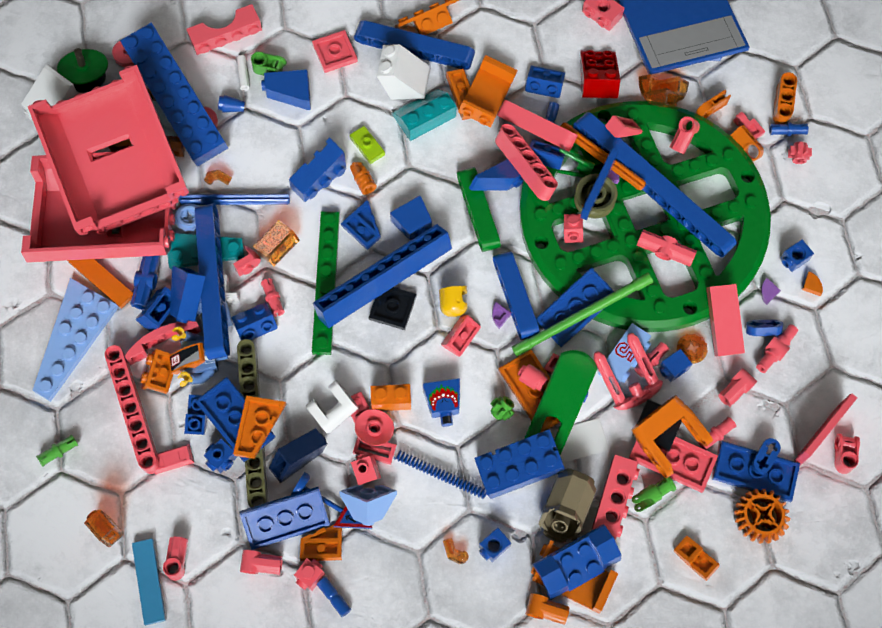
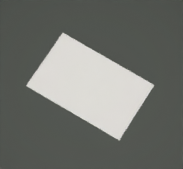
M600 418L573 425L560 455L562 462L610 450ZM558 429L551 430L554 439Z

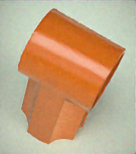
M531 593L525 614L533 618L547 619L565 625L570 607L550 601L545 596Z

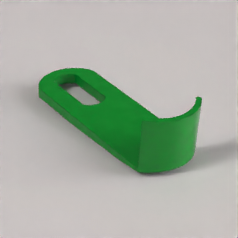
M569 350L560 354L525 438L540 433L546 417H556L561 422L554 441L561 455L598 369L594 360L588 354L578 350Z

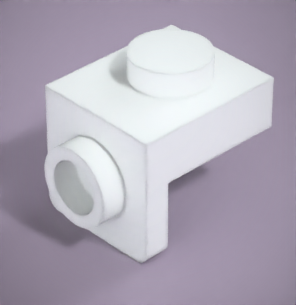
M224 275L227 305L240 303L237 293H229L230 280L227 275Z

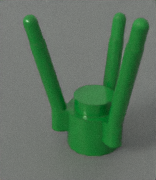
M562 148L559 149L561 153L579 162L577 170L580 172L557 170V173L580 178L592 174L596 165L593 161L586 159L573 149L570 150V153Z

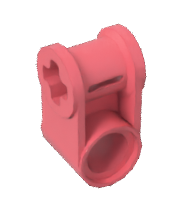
M840 433L837 434L835 439V468L839 473H850L858 465L860 438L858 436L852 438L843 436ZM843 459L847 460L850 466L844 464Z

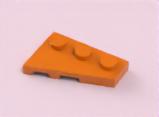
M246 396L233 452L234 456L255 459L284 410L286 402Z

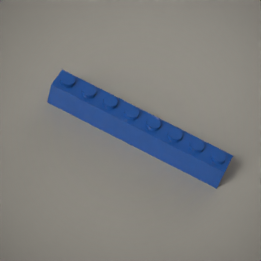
M436 224L313 302L319 320L327 328L334 326L450 251L452 246L448 232Z

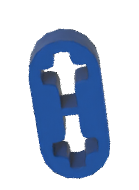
M750 320L746 323V333L750 336H778L783 331V323L779 320Z
M769 438L760 446L751 464L755 473L763 475L771 469L781 449L780 443L776 439ZM772 444L773 451L768 455L766 454V452L768 451L767 446ZM764 458L766 459L764 463L765 467L760 469L759 463L757 462H760Z

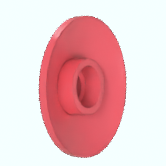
M370 409L362 412L357 417L355 433L363 443L370 446H381L392 438L394 424L385 412Z

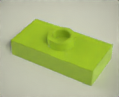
M365 126L349 135L351 141L369 164L385 156V151Z

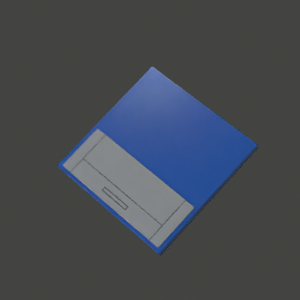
M617 0L624 7V19L649 75L745 52L750 48L728 0Z

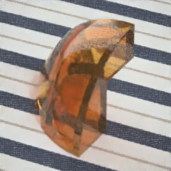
M651 74L639 76V88L642 96L647 102L655 106L675 107L687 94L689 82L679 76L662 80Z

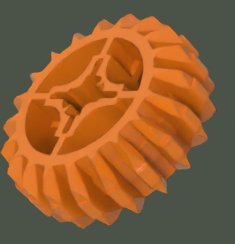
M754 489L753 493L748 491L745 493L746 497L741 496L740 502L735 505L739 509L734 511V515L739 516L735 519V523H741L738 530L744 529L746 532L743 536L746 537L750 534V541L753 542L757 538L759 544L763 543L764 540L767 544L771 543L772 540L777 541L779 536L785 534L784 530L789 528L788 524L785 523L790 521V517L785 516L789 513V509L783 508L786 502L780 503L778 500H780L781 496L779 495L774 498V491H770L768 495L766 489H762L761 492L758 489ZM761 501L767 503L768 505L766 507H761L758 504L755 505L753 502ZM747 509L753 518L751 523L747 516ZM767 510V512L764 514L765 516L763 517V519L757 522V520L760 518L761 513ZM772 510L775 511L777 521L772 517ZM763 525L766 528L769 527L771 531H761L756 529V527Z

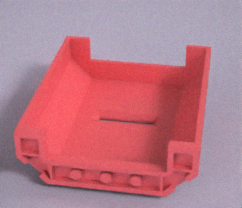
M137 65L127 66L122 71H119L122 77L121 80H113L108 85L93 88L90 92L76 94L74 98L58 101L53 106L46 99L37 100L32 105L27 106L74 229L79 235H87L89 231H96V234H101L174 206L179 202L177 199L179 196H186L189 193ZM130 139L131 146L95 160L93 159L91 153Z
M99 152L91 154L93 159L95 160L97 158L103 157L113 152ZM32 156L30 172L36 183L30 235L23 236L21 253L26 262L160 256L169 253L171 242L175 240L172 225H175L173 209H176V204L120 226V237H112V230L101 234H96V231H89L87 235H79L74 229L47 156Z

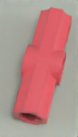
M644 229L636 245L654 252L660 259L667 261L672 259L689 267L697 250L679 244L671 236L665 235L661 237Z

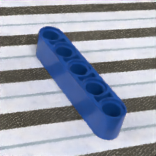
M512 251L494 255L493 263L520 340L530 338L540 331Z

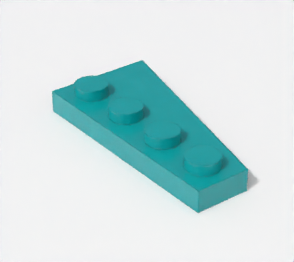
M174 233L175 240L171 242V250L168 253L169 268L172 269L173 266H197L196 235ZM220 237L222 262L245 257L242 238Z

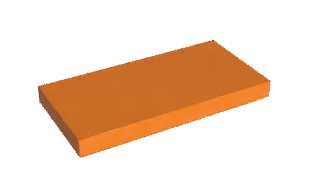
M529 350L498 368V371L532 421L550 377L533 351ZM531 364L545 373L548 380L541 391L533 390L519 381L520 376L518 373L523 365ZM552 416L546 417L540 433L560 423L559 419Z

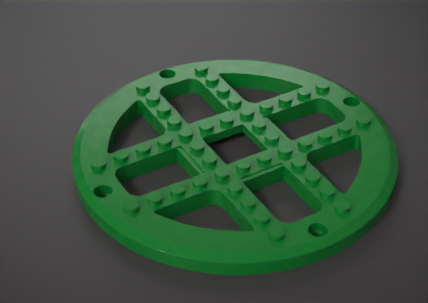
M626 101L611 103L586 111L592 113L598 119L603 118L607 120V122L613 115L633 119L643 131L639 135L627 136L633 150L678 189V186L715 174L725 176L735 194V199L702 210L721 226L740 221L741 227L738 244L731 261L721 274L716 276L700 240L663 209L668 220L643 229L661 237L665 235L671 236L679 244L697 250L691 266L686 265L696 290L671 298L663 293L647 257V254L653 252L636 246L643 229L635 230L623 203L625 200L646 194L643 190H638L623 178H619L618 184H615L618 194L614 208L607 216L602 217L611 239L566 252L559 247L552 228L564 223V214H581L575 206L574 196L549 203L548 201L540 200L524 181L519 208L520 227L527 253L543 281L559 297L583 276L580 272L614 261L625 263L633 280L648 272L653 279V283L638 291L641 300L624 297L604 308L593 319L611 327L627 330L633 323L645 332H665L694 326L710 319L706 288L736 284L739 297L757 274L768 248L771 228L769 200L762 178L753 161L744 149L719 126L694 112L677 106L650 101ZM586 112L570 119L566 123L573 127V124ZM688 116L696 119L700 124V129L694 134L690 144L706 154L676 164L665 163L649 130L675 136L679 129V122L683 117ZM692 121L687 123V130H690L692 128ZM545 141V142H544V143H547V144L556 146V145H554V144H552V143H550V142H548V141ZM574 143L573 150L596 164L592 174H599L604 164ZM565 155L563 164H564V163L568 160V158H569V157L566 156V155ZM545 166L555 178L557 169ZM742 178H746V179H748L750 182H749V183H748V182H745V181H743ZM541 243L544 244L546 248L540 249L536 247V245ZM690 308L693 314H687L683 309Z

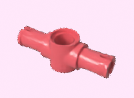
M790 324L781 335L774 336L764 349L765 355L756 366L760 372L766 373L774 362L781 361L790 349V342L798 332L797 327Z

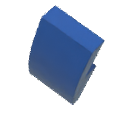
M189 395L184 434L205 435L208 417L195 402L202 395Z

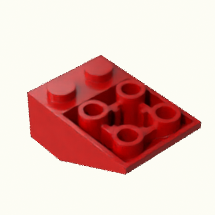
M580 51L582 98H618L620 74L616 52Z

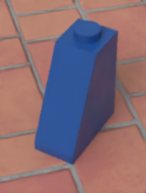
M307 70L264 73V80H261L262 91H266L267 98L305 110H311Z
M173 266L170 315L175 317L178 322L187 323L188 320L195 321L206 276L190 268Z

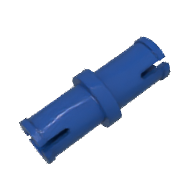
M787 122L786 124H770L769 132L770 135H786L787 137L791 135H807L809 127L808 123L792 124Z

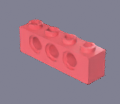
M614 455L591 531L604 524L614 537V540L617 537L620 538L623 526L620 525L621 520L626 518L629 509L626 506L627 499H631L634 488L631 485L633 480H637L640 471L637 468V461ZM617 476L625 477L626 483H619ZM611 495H618L621 498V502L615 503ZM606 514H613L616 519L615 522H609L606 519Z

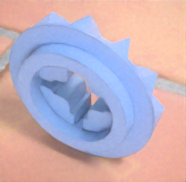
M185 204L178 208L175 213V223L179 229L185 232H194L196 229L195 208L199 207L198 205ZM188 213H190V215L194 217L192 218V223H190L188 220H185L188 218Z

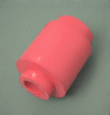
M531 364L523 365L518 373L520 376L519 381L533 390L541 391L548 380L545 373Z

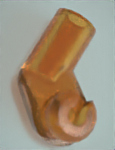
M213 170L206 173L204 181L211 185L214 181L220 180L229 185L232 177L221 170Z
M452 538L443 540L449 560L457 564H464L468 560V553L455 549Z

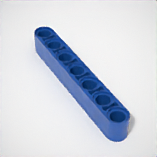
M365 20L359 22L354 35V40L360 44L380 49L383 48V45L400 44L419 59L464 70L470 69L475 55V50L469 46Z

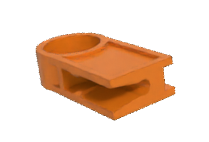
M723 90L703 103L697 109L696 114L704 118L709 117L726 106L731 95L725 97L726 90Z
M745 125L740 126L730 135L744 149L752 161L758 160L763 156L764 150L762 145ZM750 145H755L758 148L759 153L756 158H752L748 154Z

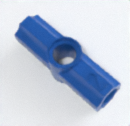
M161 256L142 257L140 269L136 271L134 276L135 288L130 303L132 307L143 310L151 299L152 290H155L157 286V270Z

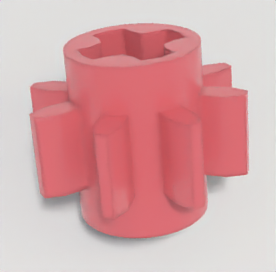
M795 142L788 150V158H792L795 164H804L812 156V148H808L805 142Z

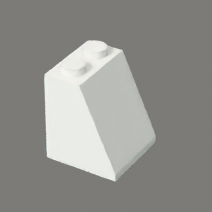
M400 44L383 45L377 78L391 100L425 99L430 66Z
M46 65L21 105L25 110L24 114L32 120L27 106L32 105L33 102L46 99L53 106L58 101L74 98L78 92L70 81Z

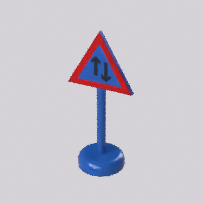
M303 473L291 495L310 489L306 486L310 480L308 473ZM322 496L323 503L341 513L333 527L372 529L371 525L366 526L354 520L346 506L343 509Z

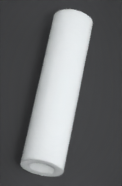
M239 55L237 63L240 89L248 90L249 80L246 57Z

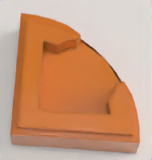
M808 272L802 290L821 296L823 286L815 274Z

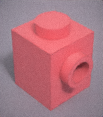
M564 214L565 243H583V219L580 216L581 214Z
M367 453L356 456V461L351 462L358 486L381 478L374 455L368 456Z
M306 558L294 574L297 579L295 583L304 590L309 588L313 591L317 583L325 575L322 570L323 566L315 559L311 562Z

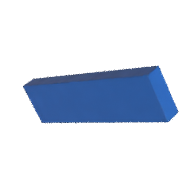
M611 149L582 208L580 215L582 219H588L616 161L618 150Z

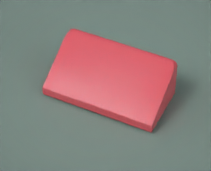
M462 315L441 345L460 357L481 326L469 315Z

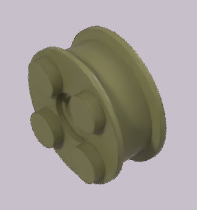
M599 174L585 176L576 187L574 203L580 213ZM608 177L589 218L598 219L605 217L614 208L618 192L616 185Z

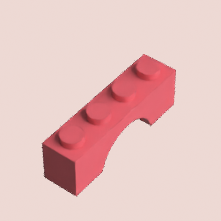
M250 4L237 9L232 23L224 28H210L204 23H200L186 30L196 54L199 55L207 53L214 48L222 47L227 43L238 41L248 35L256 34L262 30L253 5Z

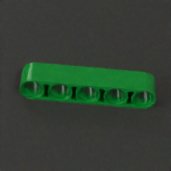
M472 167L457 171V179L482 252L500 248L501 243L484 191H471L469 189L473 179L478 174L476 168Z

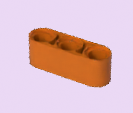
M791 72L782 75L776 88L773 112L775 124H786L794 112L797 77Z

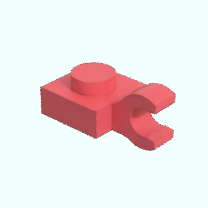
M743 112L737 114V118L733 120L739 127L745 125L756 140L766 132L754 118L749 121Z

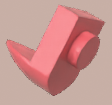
M245 245L243 247L248 255L233 263L239 276L252 272L253 268L257 267L261 261L258 254Z

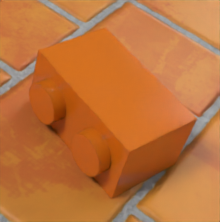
M410 384L370 386L372 409L380 411L411 410Z

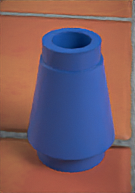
M227 95L219 96L218 110L222 111V113L244 112L245 101Z

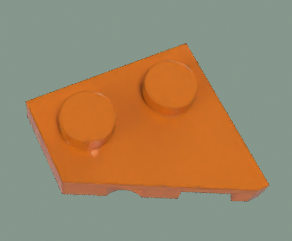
M334 525L326 529L323 527L317 530L316 533L301 538L300 561H305L306 558L310 561L313 559L316 561L342 560V528L333 527Z

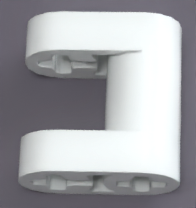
M337 380L328 387L339 402L327 413L314 399L306 405L308 411L328 434L359 409L355 401Z

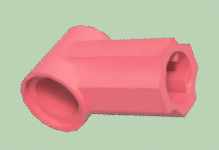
M688 116L683 117L679 122V129L669 147L685 154L694 134L700 129L699 122ZM692 121V128L690 130H687V123Z
M742 368L718 396L725 405L731 407L758 381Z
M174 536L169 539L163 571L170 580H180L185 574L184 564L188 546V539ZM178 565L179 568L177 572L172 574L169 573V570L172 566Z
M243 550L240 572L280 575L283 557L261 554V552L253 550Z

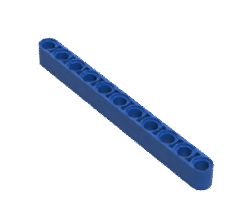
M586 112L573 124L574 129L608 154L611 149L618 150L616 160L645 180L646 186L642 190L717 256L724 257L737 244L735 238L621 138L614 137L606 129L605 124L592 113Z

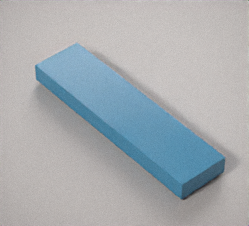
M148 539L132 543L144 625L166 621L154 540Z

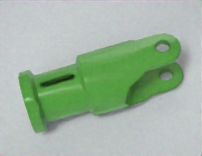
M663 477L655 485L651 484L634 495L632 502L638 503L635 505L634 510L641 512L660 501L665 494L670 491L674 492L676 486L670 477Z

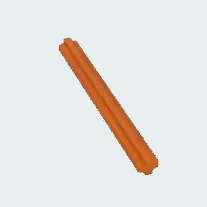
M566 122L560 125V127L578 135L575 141L577 145L601 163H605L609 155L607 152ZM615 161L611 169L638 190H642L646 186L645 180L619 161Z

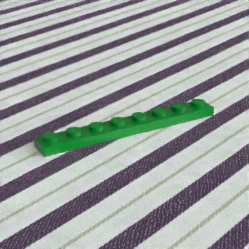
M321 211L315 301L336 288L340 212ZM314 308L312 355H332L333 326L327 328L319 320Z

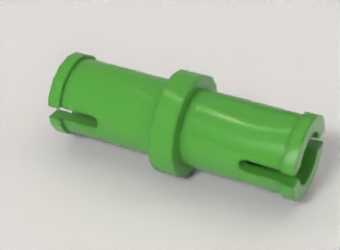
M70 435L58 444H52L51 448L36 457L42 467H44L57 457H63L64 453L78 446V443L73 435Z

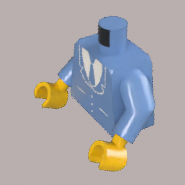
M175 327L172 330L179 334V336H172L174 341H178L181 338L183 340L180 341L181 349L196 343H203L205 362L196 368L185 369L177 377L184 379L180 382L181 387L186 386L188 382L189 384H204L219 371L217 361L228 359L227 356L208 360L205 354L204 336L187 331L184 332L182 327Z

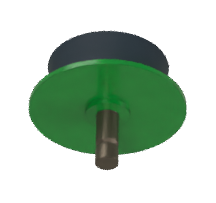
M76 48L73 52L65 55L57 65V73L70 81L77 92L92 91L93 88L103 85L106 80L105 72L108 69V60L103 53L97 50Z

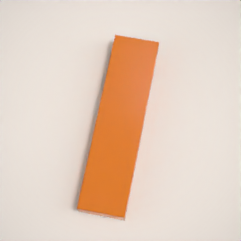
M95 259L67 260L70 265L111 301L117 304L119 308L122 309L132 299L133 292Z

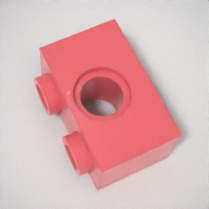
M585 0L582 12L588 18L596 21L599 26L610 31L622 18L624 7L614 0Z

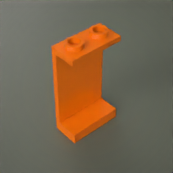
M485 55L458 112L491 128L518 70Z
M550 540L548 545L544 543L539 554L543 556L542 558L560 549L553 545L554 541ZM533 567L531 574L534 575L532 581L544 586L540 576ZM605 570V572L561 595L600 613L603 610L618 573L613 570L609 572Z

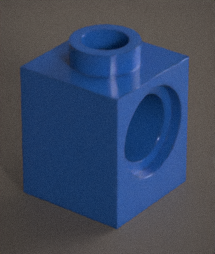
M802 239L785 250L780 259L782 264L793 272L807 263L814 255V252Z
M679 349L661 362L659 366L660 373L665 379L672 382L687 372L692 363L683 351Z
M497 528L479 543V553L485 560L490 559L493 562L511 546V542ZM496 542L499 545V549L491 551L488 548V544Z

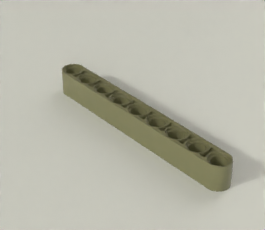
M244 339L237 345L240 393L245 399L246 396L260 398L257 351L251 340ZM245 348H252L249 353H243ZM253 366L251 371H244L245 367ZM247 385H254L252 390H245ZM263 447L259 450L255 459L249 458L245 461L247 501L250 508L254 507L253 503L256 499H262L263 504L268 502L265 452ZM253 460H260V464L257 467L250 466ZM256 479L262 480L260 486H258V487H253V486H252V482H253L254 480H256Z

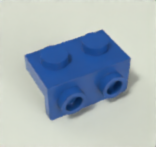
M266 302L231 317L241 340H253L278 328Z

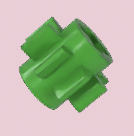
M501 396L496 397L490 403L493 406L491 414L497 420L503 419L505 421L515 414L512 410L514 403L506 396L503 398Z

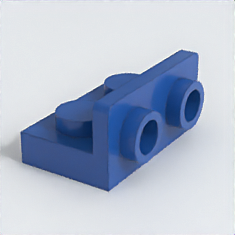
M531 65L525 91L560 98L566 72Z

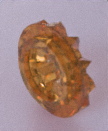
M686 334L677 343V351L681 349L692 364L701 362L707 355V343H705L703 337H699L696 334ZM690 343L693 346H699L696 348L695 353L692 350H686L689 348Z

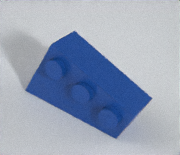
M330 137L325 141L327 145L322 151L319 152L317 150L313 154L315 158L308 165L304 163L289 179L291 189L304 202L308 199H313L322 188L328 187L332 180L345 173L344 151Z

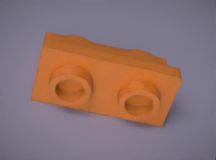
M155 349L152 353L148 354L145 362L148 365L147 370L142 373L140 383H142L141 389L149 388L161 393H168L173 377L169 364V355L171 353Z

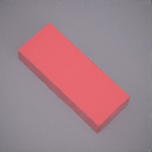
M737 285L707 287L714 355L725 356L745 353Z

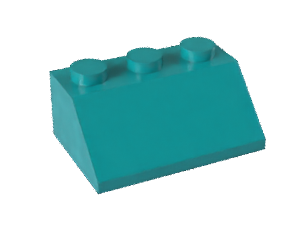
M437 88L426 94L425 99H416L393 111L392 115L409 141H412L455 118L457 106L447 92Z

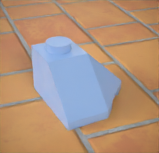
M357 485L340 491V497L353 519L366 526L373 525L374 522L382 520L397 495V490L384 485H375V489L363 488V485Z

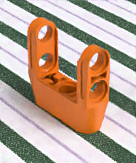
M677 395L668 399L631 429L641 449L665 478L674 473L672 464L653 440L674 423L681 420L695 440L706 447L713 442L712 436L694 412Z

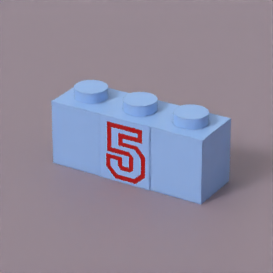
M633 323L606 359L619 384L620 382H626L631 374L628 372L631 367L635 368L638 364L627 343V335L634 333L639 338L645 353L651 345L649 342L651 335Z

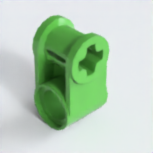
M255 52L251 56L253 72L258 75L264 76V73L282 72L283 67L287 64L285 58L277 55Z

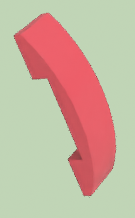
M188 321L187 323L176 322L162 326L139 339L128 350L125 358L130 365L147 358V349L172 338L173 335H179L177 332L172 331L175 327H182L184 332L187 331L195 334L201 332V329L195 321Z

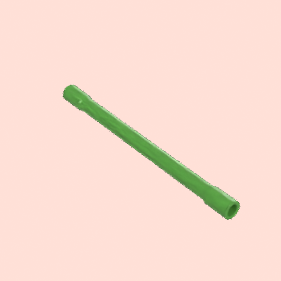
M647 272L626 286L538 334L512 346L516 357L629 294L652 284L653 279Z

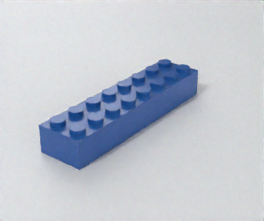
M152 22L120 40L134 65L138 66L146 85L196 166H200L227 150L228 146Z

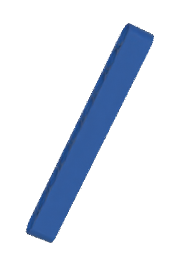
M213 203L195 208L199 273L206 276L201 294L204 348L208 360L230 355L219 215L217 207Z

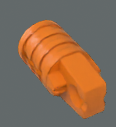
M353 162L350 169L362 194L372 193L377 188V185L369 171L361 162Z

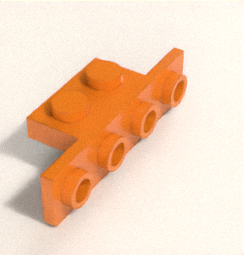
M444 0L445 3L439 5L437 2L429 6L430 10L426 12L422 9L413 13L415 17L408 19V16L399 19V24L395 25V28L414 21L419 34L427 35L453 23L446 6L459 0Z

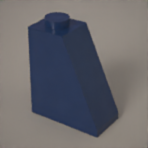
M315 428L277 450L269 469L279 483L284 482L323 453L328 444L324 435Z

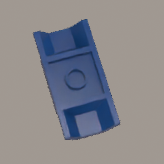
M603 524L532 565L547 590L549 600H552L562 593L570 592L605 572V569L621 561L622 555L614 537Z

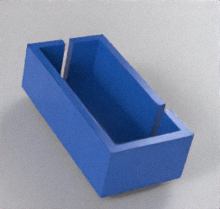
M550 429L496 449V454L494 455L492 452H488L474 458L486 493L490 499L557 475L565 470Z

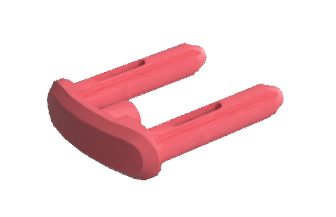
M634 333L627 335V343L648 385L642 390L639 382L631 384L628 388L632 396L625 398L605 355L599 351L594 353V362L615 402L613 407L617 410L630 409L646 402L647 399L652 398L660 391L663 381L658 379L639 338Z

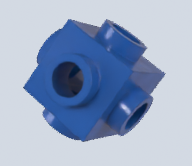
M220 439L216 444H211L204 454L207 460L205 464L212 471L217 470L220 474L230 469L233 461L238 457L234 456V450L223 439Z

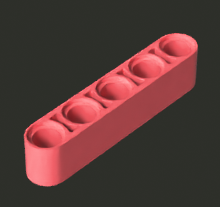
M506 99L497 116L568 152H570L578 137L575 133Z
M503 124L495 138V143L540 200H550L558 186V182L516 128L510 124Z

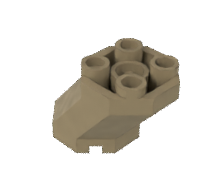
M570 468L558 474L538 523L540 528L541 526L543 527V533L546 537L559 543H564L567 539H571V541L577 539L596 493L595 481L592 477Z

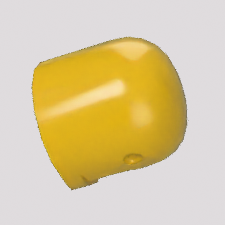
M450 286L439 290L440 309L444 315L458 317L467 311L468 304L462 299V295L467 294V286Z

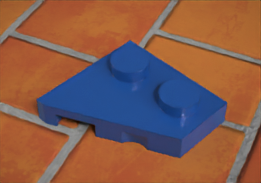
M367 200L341 223V226L366 250L381 238Z

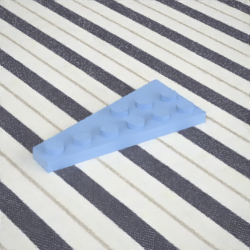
M72 278L69 280L33 387V391L50 402L119 308L117 304Z

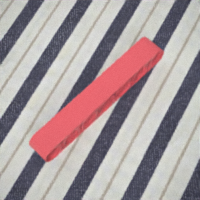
M112 345L106 349L105 359L139 466L146 473L154 474L159 467V459L129 363L125 358V353L119 346ZM115 354H120L117 359H112ZM125 371L123 376L117 377L119 372ZM131 388L128 394H123L125 389ZM131 406H136L133 412H128ZM142 423L140 429L134 430L136 424ZM143 441L148 442L146 447L139 448ZM153 459L152 465L145 467L146 461Z

